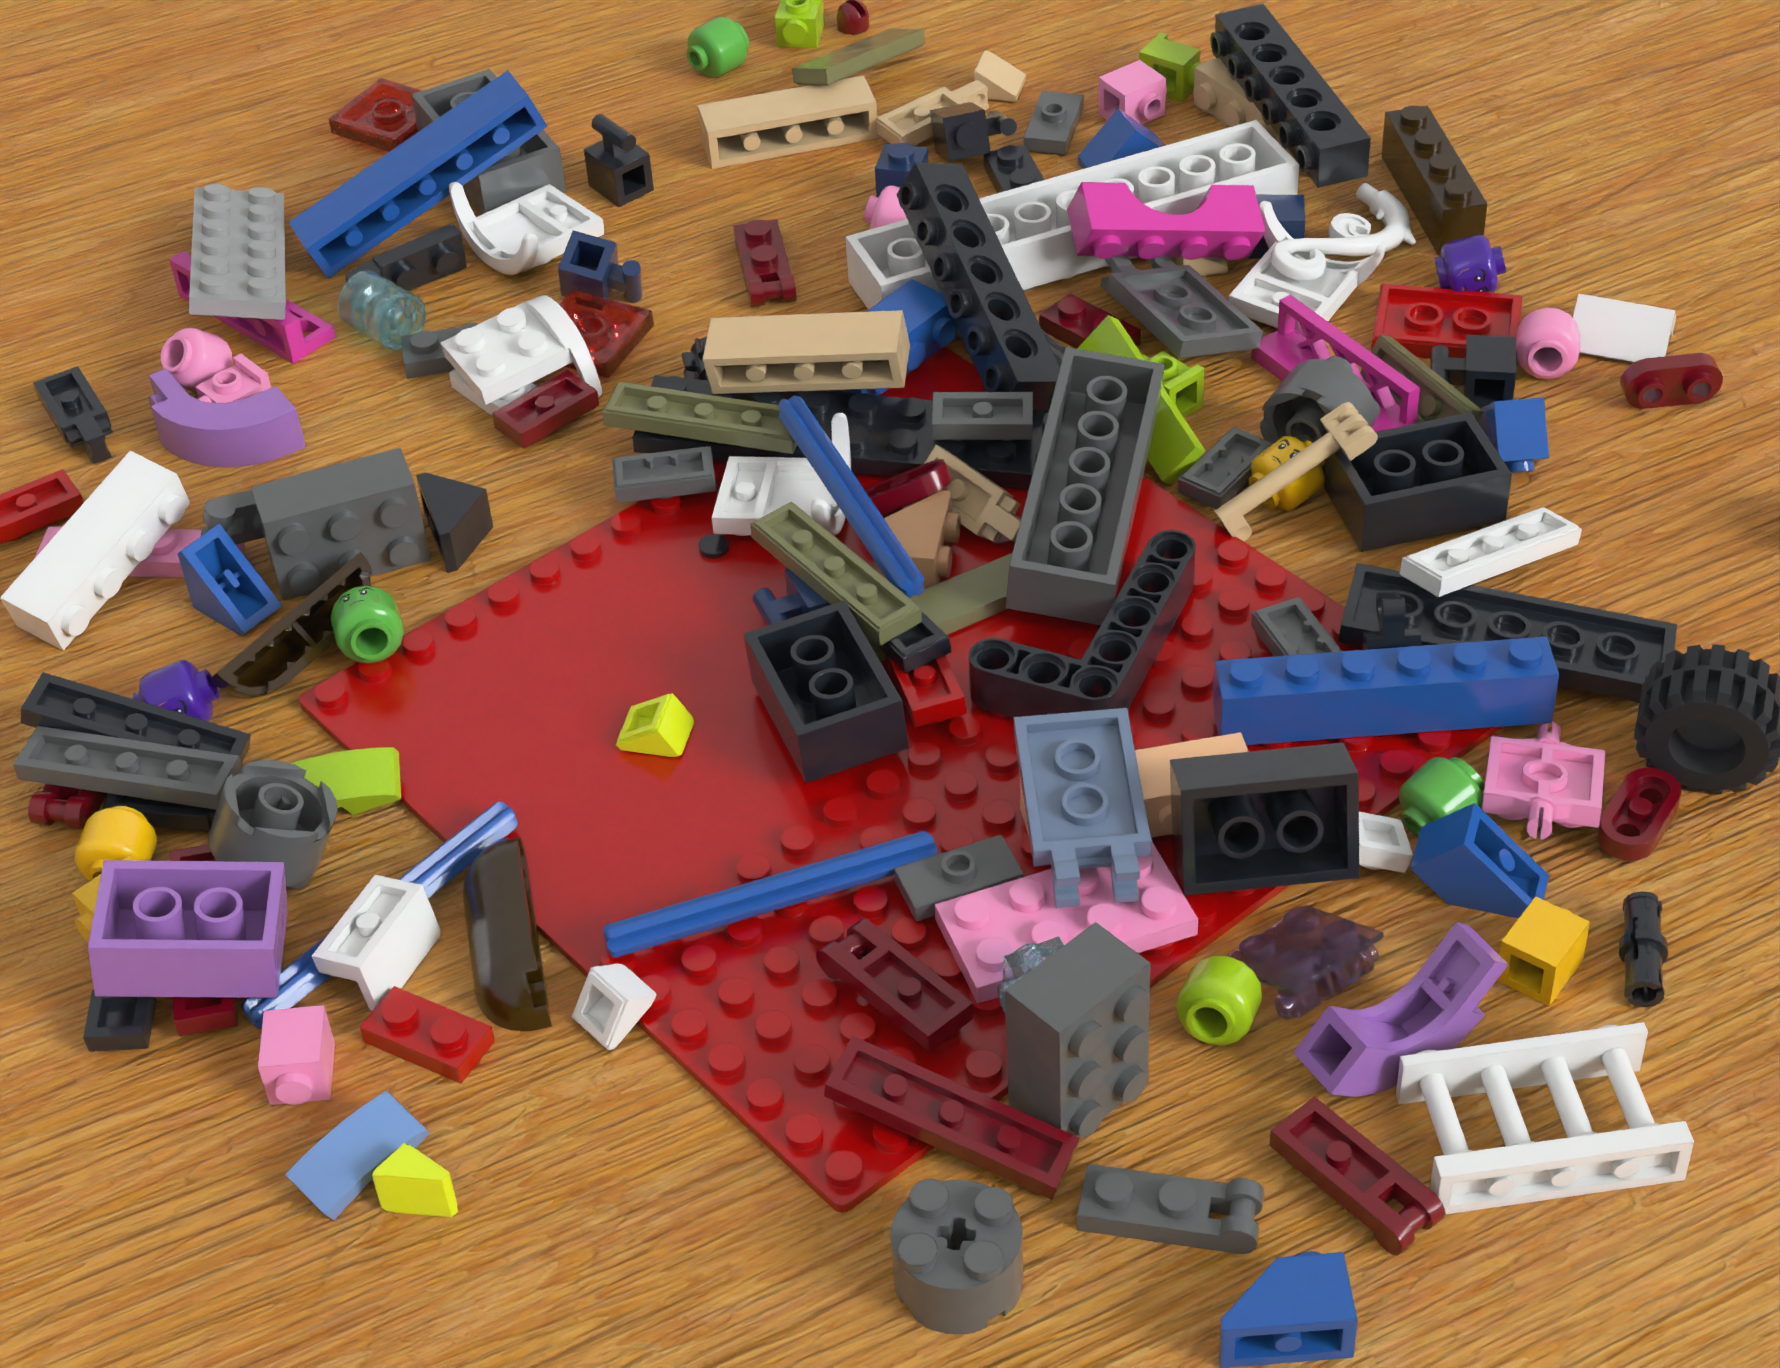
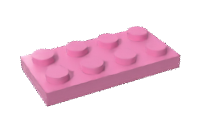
M1153 842L1151 843V856L1137 857L1140 870V879L1137 880L1138 901L1115 903L1111 867L1079 869L1080 885H1078L1080 906L1056 908L1052 869L935 904V920L977 1004L1004 996L1005 990L1095 922L1137 953L1198 935V918Z

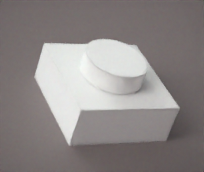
M1359 811V864L1372 870L1386 869L1405 873L1413 858V853L1402 821Z

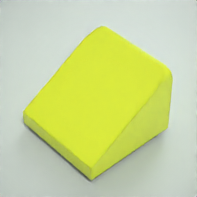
M673 693L630 707L616 746L622 751L666 757L680 756L684 751L694 725V718Z
M402 1144L372 1174L380 1206L386 1211L451 1218L458 1212V1204L449 1171L411 1145Z

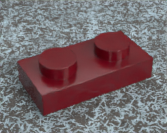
M1071 293L1039 314V325L1044 332L1076 349L1108 315L1120 321L1136 347L1141 345V329Z
M567 370L492 412L494 427L525 449L599 406L598 393L595 388Z

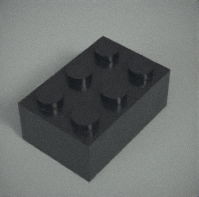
M1471 412L1376 432L1378 435L1376 443L1350 461L1341 449L1326 459L1324 489L1361 552L1506 521L1512 473Z
M845 601L743 634L752 682L805 783L909 748L903 700Z
M1344 743L1170 759L1173 862L1185 896L1359 878V773Z

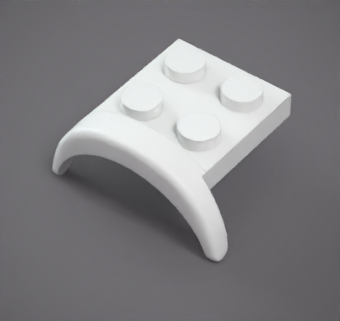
M452 182L449 185L453 210L467 243L483 262L505 275H516L538 265L546 264L551 259L563 254L573 230L596 237L604 235V224L601 217L550 184L478 217L474 215L469 205L463 186L458 182Z
M1262 201L1259 208L1265 228L1263 236L1270 249L1229 295V301L1250 319L1278 328L1279 300L1292 295L1322 318L1329 321L1353 290L1363 283L1380 264L1387 249V244L1381 242L1373 255L1360 261L1342 262L1325 258L1326 266L1324 273L1316 280L1303 281L1286 277L1272 265L1271 252L1274 245L1279 241L1293 238L1278 221L1271 203ZM1293 252L1291 255L1301 260H1309L1310 252ZM1295 320V330L1305 337L1299 322Z
M546 295L530 299L513 308H508L499 315L472 328L464 329L457 335L441 342L446 359L485 405L572 362L581 379L597 390L598 398L602 395V387L597 370L583 337L564 309Z
M837 413L833 416L831 422L832 443L851 470L848 420L845 414ZM729 456L712 514V525L714 534L751 535L750 523L791 501L832 535H837L841 531L846 517L807 458Z

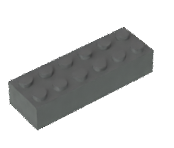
M1065 347L1009 565L1005 608L1101 626L1117 596L1159 408L1165 364Z

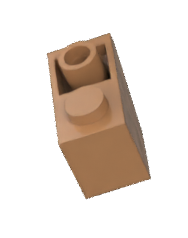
M941 490L884 518L923 575L924 581L922 584L924 589L940 583L941 577L949 578L952 566V547H949V543H958L961 525L960 513L952 512V491ZM873 559V569L886 578Z

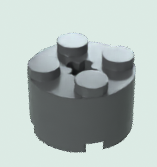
M1338 356L1329 357L1327 360L1310 359L1297 364L1264 403L1262 408L1264 410V418L1260 422L1261 434L1264 440L1273 444L1284 436L1296 437L1302 442L1306 440L1315 442L1328 433L1320 419L1341 404L1346 402L1352 403L1358 410V414L1363 416L1370 427H1373L1375 420L1378 418L1380 407L1373 399L1364 382L1353 373L1352 366L1347 360ZM1326 459L1325 465L1322 466L1324 475L1326 473Z
M258 760L243 765L241 773L232 776L231 773L224 784L208 837L209 847L217 861L284 862L286 887L291 889L306 887L320 864L336 818L337 802L332 791L322 781L318 788L304 778L307 770L291 763L276 760Z
M925 1179L914 1185L910 1191L909 1198L898 1209L891 1226L894 1285L897 1296L901 1303L903 1300L905 1305L913 1311L914 1319L931 1330L946 1334H970L987 1328L988 1320L998 1316L1003 1311L1005 1317L1016 1306L1023 1289L1022 1225L1019 1215L1013 1206L1011 1195L1003 1188L989 1187L985 1184L969 1180L938 1181L935 1179Z

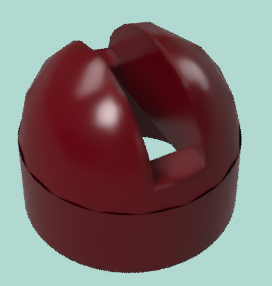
M847 0L840 5L837 11V28L840 32L855 35L868 30L870 24L866 5L860 0Z

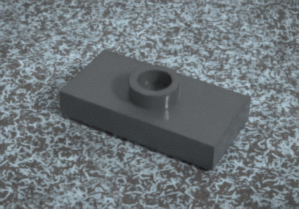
M1042 91L1024 135V145L1028 151L1066 155L1084 108V95Z
M1233 427L1178 478V493L1218 509L1234 498L1249 483V477L1252 476L1251 463L1253 459L1273 443Z
M711 446L612 458L617 503L656 498L666 499L680 495L716 491Z
M1300 597L1252 612L1251 626L1274 657L1343 652Z
M1002 835L894 868L895 882L916 922L935 916V904L1024 877V873Z

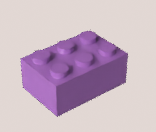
M104 860L88 944L95 996L278 998L288 915L284 862Z

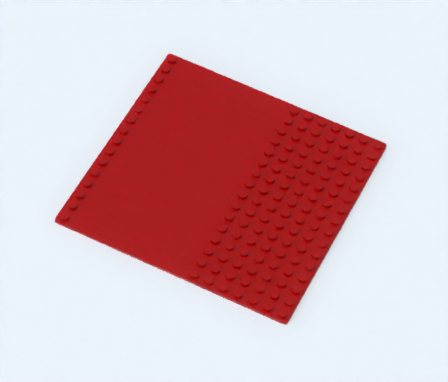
M943 347L920 364L918 368L906 375L904 388H888L879 396L914 397L922 400H933V392L987 391L984 389L976 367L950 349ZM713 460L716 491L680 495L666 499L656 498L638 501L405 634L398 649L385 660L370 664L356 662L302 693L299 701L301 709L345 751L394 747L399 751L401 800L399 801L443 843L493 803L502 801L508 807H511L516 814L515 817L518 825L516 829L503 839L521 837L524 843L538 932L586 977L591 967L623 964L648 985L657 995L651 1007L636 1024L829 1206L837 1212L844 1213L852 1210L935 1148L930 1144L824 1097L825 1084L851 1037H857L999 1101L1008 1094L1005 995L977 1004L935 920V916L915 921L895 882V875L617 958L612 957L606 948L603 928L610 923L922 831L932 835L936 844L937 854L1002 835L1024 873V877L1052 869L1051 865L1033 866L1030 839L1020 809V773L1014 737V718L984 710L972 702L970 697L968 654L970 648L975 643L983 639L998 638L1081 660L1100 625L1007 609L947 634L950 638L951 653L947 654L946 657L965 696L967 714L953 717L940 723L927 724L915 728L903 702L908 749L805 783L752 682L743 636L744 633L767 626L752 600L756 591L768 588L776 599L787 596L785 569L787 567L756 542L751 535L720 534L729 541V551L727 554L714 559L701 555L699 552V541L707 535L714 534L712 514L728 462ZM853 473L864 490L893 477ZM1143 476L1117 596L1153 535L1166 530L1182 531L1194 539L1196 550L1193 591L1128 709L1135 750L1218 736L1213 710L1215 661L1274 657L1251 626L1253 611L1300 597L1342 651L1363 650L1356 645L1338 642L1345 607L1236 536L1232 537L1227 530ZM1001 487L1013 495V499L1021 504L1015 515L1022 518L1029 489ZM919 500L916 501V502H913V503H911V504H909V505H906V506H904V507H902V508L904 509V508H906V507H908V506H911V505H913V504L919 502ZM845 518L841 531L833 536L873 568V557L847 518ZM961 524L958 543H949V547H952L949 578L941 577L940 583L1013 553L1016 541H1012L1002 534L998 542L995 543L990 539L976 535ZM887 660L881 662L883 668L885 669L890 680L892 681L893 685L895 686L897 692L900 695L897 685L887 665ZM673 693L694 718V725L684 751L680 756L666 757L622 751L616 746L630 707ZM1503 726L1246 745L1248 752L1344 743L1359 773V811L1384 816L1400 804L1399 791L1401 786L1428 760L1434 757L1446 759L1457 757L1461 759ZM1172 834L1151 838L1184 894L1173 862ZM1289 885L1186 895L1185 898L1198 918V935L1138 953L1150 962V988ZM862 918L867 919L973 1003L974 1019L928 1052L841 979L833 980L828 977L817 962L816 951L831 940L839 943L847 937L846 933L849 927Z

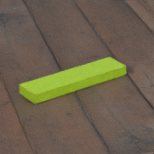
M1109 315L1077 348L1145 360L1120 321ZM1162 386L1147 459L1162 482L1173 486L1178 481V478L1206 450Z

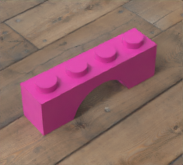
M1081 182L1067 208L1077 256H1096L1101 259L1127 256L1140 257L1142 259L1183 257L1184 259L1194 260L1201 257H1215L1239 260L1250 257L1265 233L1254 185H1211L1195 211L1182 215H1172L1158 212L1143 204L1134 196L1126 183Z

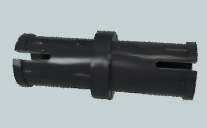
M1640 891L1628 895L1623 900L1624 935L1619 940V956L1625 963V998L1628 997V1002L1637 1007H1652L1664 999L1665 989L1663 987L1662 963L1668 956V943L1661 934L1662 902L1658 901V896L1655 894Z

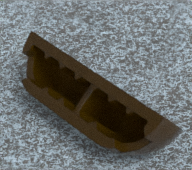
M362 552L357 554L220 669L210 681L221 690L244 698H255L272 694L290 682L336 642L331 614L334 604L339 597L352 588L365 585L371 586L369 575L372 574V569Z
M521 837L514 839L505 838L489 845L477 855L467 871L463 886V903L475 994L481 1011L494 1024L514 1031H534L552 1027L525 846Z

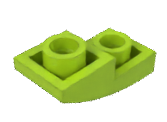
M394 747L341 751L291 763L307 770L304 778L318 788L321 781L325 783L336 799L337 808L343 807L352 815L401 800L399 751Z

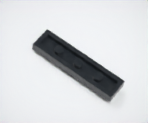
M45 672L41 674L21 707V724L35 728L41 726L238 755L241 764L250 748L251 734Z

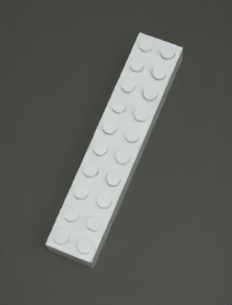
M1257 120L979 198L1023 291H1028L1036 286L1060 279L1072 278L1077 274L1110 266L1105 262V259L1096 256H1077L1067 208L1081 182L1126 183L1134 196L1146 206L1165 214L1182 215L1197 209L1211 185H1254L1256 194L1298 195L1299 164ZM907 219L845 237L848 280L868 310L911 279L941 293Z

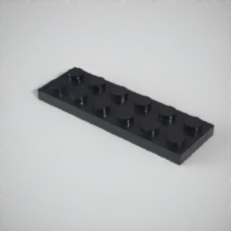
M1356 563L1338 642L1356 645L1363 649V632L1379 631L1376 591L1398 589L1400 597L1405 599V629L1417 628L1421 633V646L1547 637L1559 673L1558 685L1570 687L1580 692H1595L1626 698L1632 702L1640 703L1645 677L1650 674V668L1657 661L1665 662L1666 654L1675 650L1677 624L1475 585H1469L1437 597L1401 576L1400 571Z

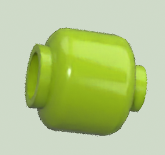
M1214 955L1201 959L1190 969L1176 1001L1177 1017L1184 1030L1199 1041L1219 1046L1236 1043L1249 1032L1262 1000L1261 983L1251 968L1235 958Z

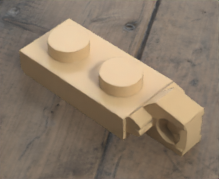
M975 80L954 91H950L945 86L878 117L875 120L876 133L892 145L907 143L911 146H916L920 142L933 137L930 110L972 102L987 110L989 108L988 87L979 80Z
M935 445L925 463L944 459L953 477L951 483L946 486L948 491H952V512L960 513L961 524L976 535L990 539L995 543L998 542L1002 534L1010 540L1016 541L1021 518L1016 516L1015 513L1021 504L1013 499V495L946 449Z

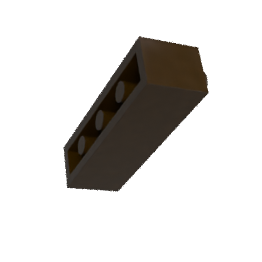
M1428 105L1421 107L1407 106L1401 110L1385 112L1381 157L1438 256H1441V248L1447 242L1477 234L1484 235L1487 202Z

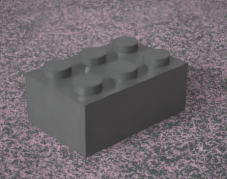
M401 448L251 487L270 562L283 601L312 593L360 552H362L371 566L372 574L369 577L431 560L415 483Z
M1095 922L1005 990L1009 1106L1081 1138L1091 1135L1100 1126L1103 1118L1121 1103H1129L1135 1100L1146 1087L1149 1078L1150 962Z

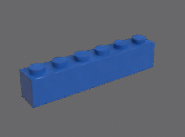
M507 70L288 223L308 253L329 279L449 196L450 183L458 182L463 186L548 126L529 95Z
M1547 637L1215 661L1213 710L1218 736L1241 732L1246 745L1552 723L1559 673Z

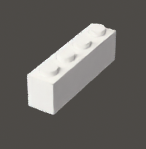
M129 451L0 597L16 626L64 651L71 641L87 628L90 619L102 605L119 591L122 582L140 561L145 560L150 555L154 545L171 525L177 523L182 518L185 509L190 505V501L178 475Z

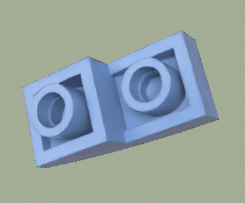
M385 1091L333 1128L285 1175L326 1216L335 1220L373 1179L372 1174L380 1164L404 1143L416 1149L430 1132L389 1092Z

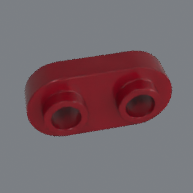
M1705 353L1641 359L1627 367L1620 379V385L1627 402L1638 409L1702 403L1712 398L1720 390L1723 383V376L1715 359Z
M937 459L882 481L866 489L865 492L882 517L886 518L902 510V507L918 500L921 501L941 490L948 491L946 486L951 483L953 477L944 459Z
M1640 768L1630 772L1601 815L1597 836L1601 848L1612 857L1626 861H1636L1648 857L1655 850L1678 811L1681 797V786L1678 780L1670 773L1657 768Z

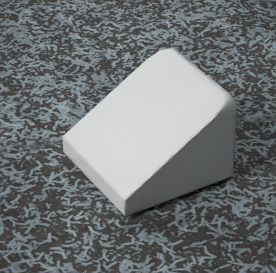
M623 964L591 967L572 1018L607 1050H612L617 1047L651 1007L657 994Z

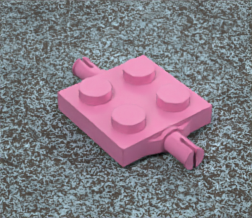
M1553 721L1551 733L1548 732V723H1541L1538 726L1537 739H1512L1491 736L1482 810L1485 813L1497 814L1499 817L1508 820L1528 818L1527 832L1535 839L1538 826L1541 827L1540 839L1550 836L1552 822L1568 828L1581 826L1599 828L1602 809L1605 750L1576 747L1560 742L1561 728Z

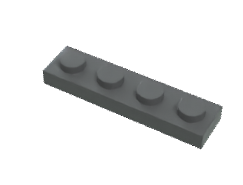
M41 726L36 727L13 763L19 780L216 810L226 779L231 773L232 776L241 773L243 768L238 755Z

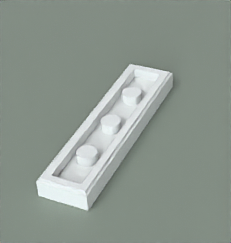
M1542 507L1402 558L1400 575L1440 597L1579 544L1582 529L1578 525Z

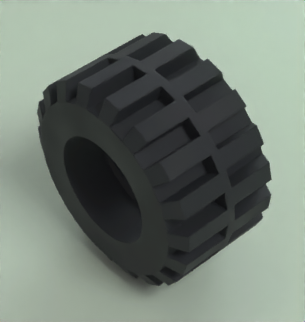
M1713 644L1712 649H1702L1700 645H1693L1687 647L1686 653L1675 650L1666 654L1665 662L1657 661L1650 668V674L1645 677L1634 732V739L1637 740L1636 750L1639 757L1647 758L1646 766L1648 768H1657L1670 773L1680 784L1685 785V790L1692 792L1703 789L1709 790V794H1722L1723 790L1730 789L1736 793L1746 790L1747 783L1758 785L1765 780L1766 772L1773 773L1780 757V676L1778 674H1769L1770 665L1762 659L1753 661L1749 659L1750 653L1741 649H1737L1736 652L1726 651L1725 645Z

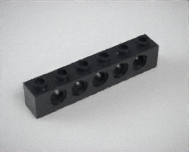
M1260 4L1215 14V32L1211 33L1210 36L1213 55L1216 58H1220L1228 69L1231 79L1239 83L1245 92L1247 100L1255 104L1261 112L1265 124L1270 125L1279 136L1281 145L1285 149H1289L1297 160L1299 169L1308 174L1317 188L1368 176L1370 136L1266 6Z
M915 162L896 196L930 267L932 276L948 306L949 313L961 334L966 350L970 354L979 373L984 389L987 392H1033V409L1046 411L1052 402L1060 371L1059 364L963 164Z

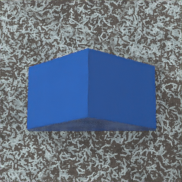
M1117 109L1078 155V164L1082 169L1166 145L1155 133L1120 109Z
M220 523L177 553L193 608L238 635L242 636L283 606Z

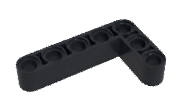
M1177 530L1161 531L1153 535L1081 660L998 638L983 639L975 643L970 648L968 654L969 685L972 702L984 710L1013 718L1127 708L1128 710L1193 591L1196 550L1194 539L1187 533Z

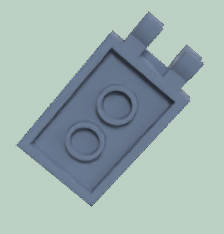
M1127 708L1014 717V737L1033 866L1051 865L1056 908L1080 906L1078 885H1080L1079 869L1111 867L1115 903L1138 901L1137 880L1140 879V870L1137 857L1151 856L1152 841Z

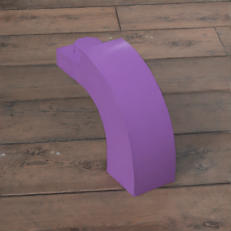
M167 369L149 375L154 394L149 396L148 399L161 444L181 459L212 467H242L269 462L306 447L297 409L276 386L239 401L209 403L190 396Z
M1456 922L1417 974L1402 989L1385 1001L1365 1009L1351 1010L1328 1006L1293 1053L1330 1094L1357 1097L1388 1090L1397 1085L1400 1056L1412 1055L1424 1050L1441 1051L1453 1049L1470 1033L1485 1015L1477 1005L1509 964L1469 925Z

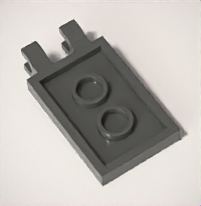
M1114 256L1105 259V262L1112 268L1113 273H1110V277H1103L1100 286L1114 296L1178 358L1259 348L1263 331L1190 265L1177 266L1170 257H1157L1147 259L1151 263L1152 269L1137 270L1127 256Z

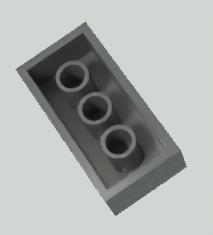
M488 69L412 94L418 132L496 79L495 74ZM542 130L464 184V192L481 214L487 213L548 184L562 193H566L560 148Z

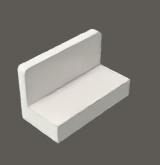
M1578 293L1573 319L1577 323L1580 333L1579 353L1630 363L1646 358L1666 356L1669 338L1673 335L1676 312L1671 309Z
M374 875L312 955L320 973L357 981L370 1011L377 1007L393 986L403 987L441 935V929L423 885Z

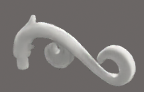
M1364 183L1357 190L1356 198L1368 205L1370 213L1375 215L1377 220H1381L1384 223L1385 228L1382 231L1370 234L1371 225L1363 217L1351 213L1339 214L1332 219L1329 226L1328 234L1330 238L1289 239L1276 243L1271 252L1272 265L1286 277L1310 281L1316 280L1323 275L1326 266L1324 254L1355 257L1370 256L1374 254L1381 242L1387 244L1385 252L1396 248L1402 241L1414 245L1416 240L1410 229L1408 212L1404 205L1388 191H1378L1368 183ZM1293 252H1310L1309 260H1301L1291 254Z

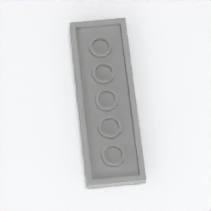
M209 184L204 186V188L195 187L189 314L285 320L284 193H275L274 190L265 187H254L249 191L231 190L228 186L221 184Z

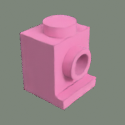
M240 353L233 357L234 366L216 373L212 378L195 386L198 395L197 400L209 403H228L251 397L271 388L268 373Z

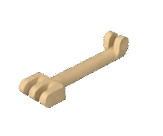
M1343 403L1320 419L1328 433L1215 510L1219 520L1232 537L1236 536L1242 541L1247 540L1252 534V529L1243 517L1245 514L1339 449L1351 461L1376 443L1378 439L1377 433L1372 427L1368 426L1367 421L1362 415L1358 414V410L1352 403Z

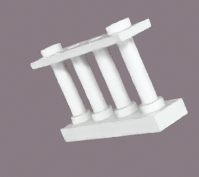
M1645 1023L1621 1026L1605 1025L1592 1030L1441 1051L1424 1050L1416 1054L1400 1056L1396 1098L1399 1105L1426 1102L1443 1152L1442 1156H1434L1430 1190L1443 1203L1445 1213L1452 1214L1685 1180L1694 1144L1686 1121L1661 1125L1655 1123L1634 1073L1640 1071L1648 1035ZM1608 1075L1629 1129L1596 1133L1591 1128L1573 1080ZM1547 1084L1568 1138L1540 1142L1531 1141L1512 1089ZM1487 1093L1505 1147L1477 1151L1469 1150L1451 1097Z

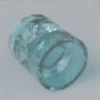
M371 270L360 271L352 276L343 286L339 295L338 311L341 319L349 326L361 333L367 334L371 339L392 350L402 349L400 336L413 335L420 332L424 326L426 311L422 300L408 290L395 285L394 282Z

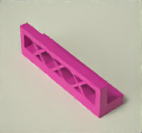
M182 251L170 258L169 261L178 294L189 302L191 255ZM287 299L285 320L214 316L293 364L336 338L332 325ZM311 331L312 333L303 337L302 332Z
M1292 295L1279 300L1278 331L1261 338L1259 348L1252 349L1251 358L1283 381L1290 371L1303 361L1310 359L1327 360L1329 357H1332L1324 342L1326 341L1330 344L1335 356L1341 357L1350 363L1353 373L1364 382L1373 399L1378 403L1380 414L1372 427L1375 432L1417 423L1419 386ZM1295 320L1299 322L1305 337L1295 330ZM1356 364L1363 368L1369 383L1363 380ZM1389 388L1401 396L1400 406L1396 404Z

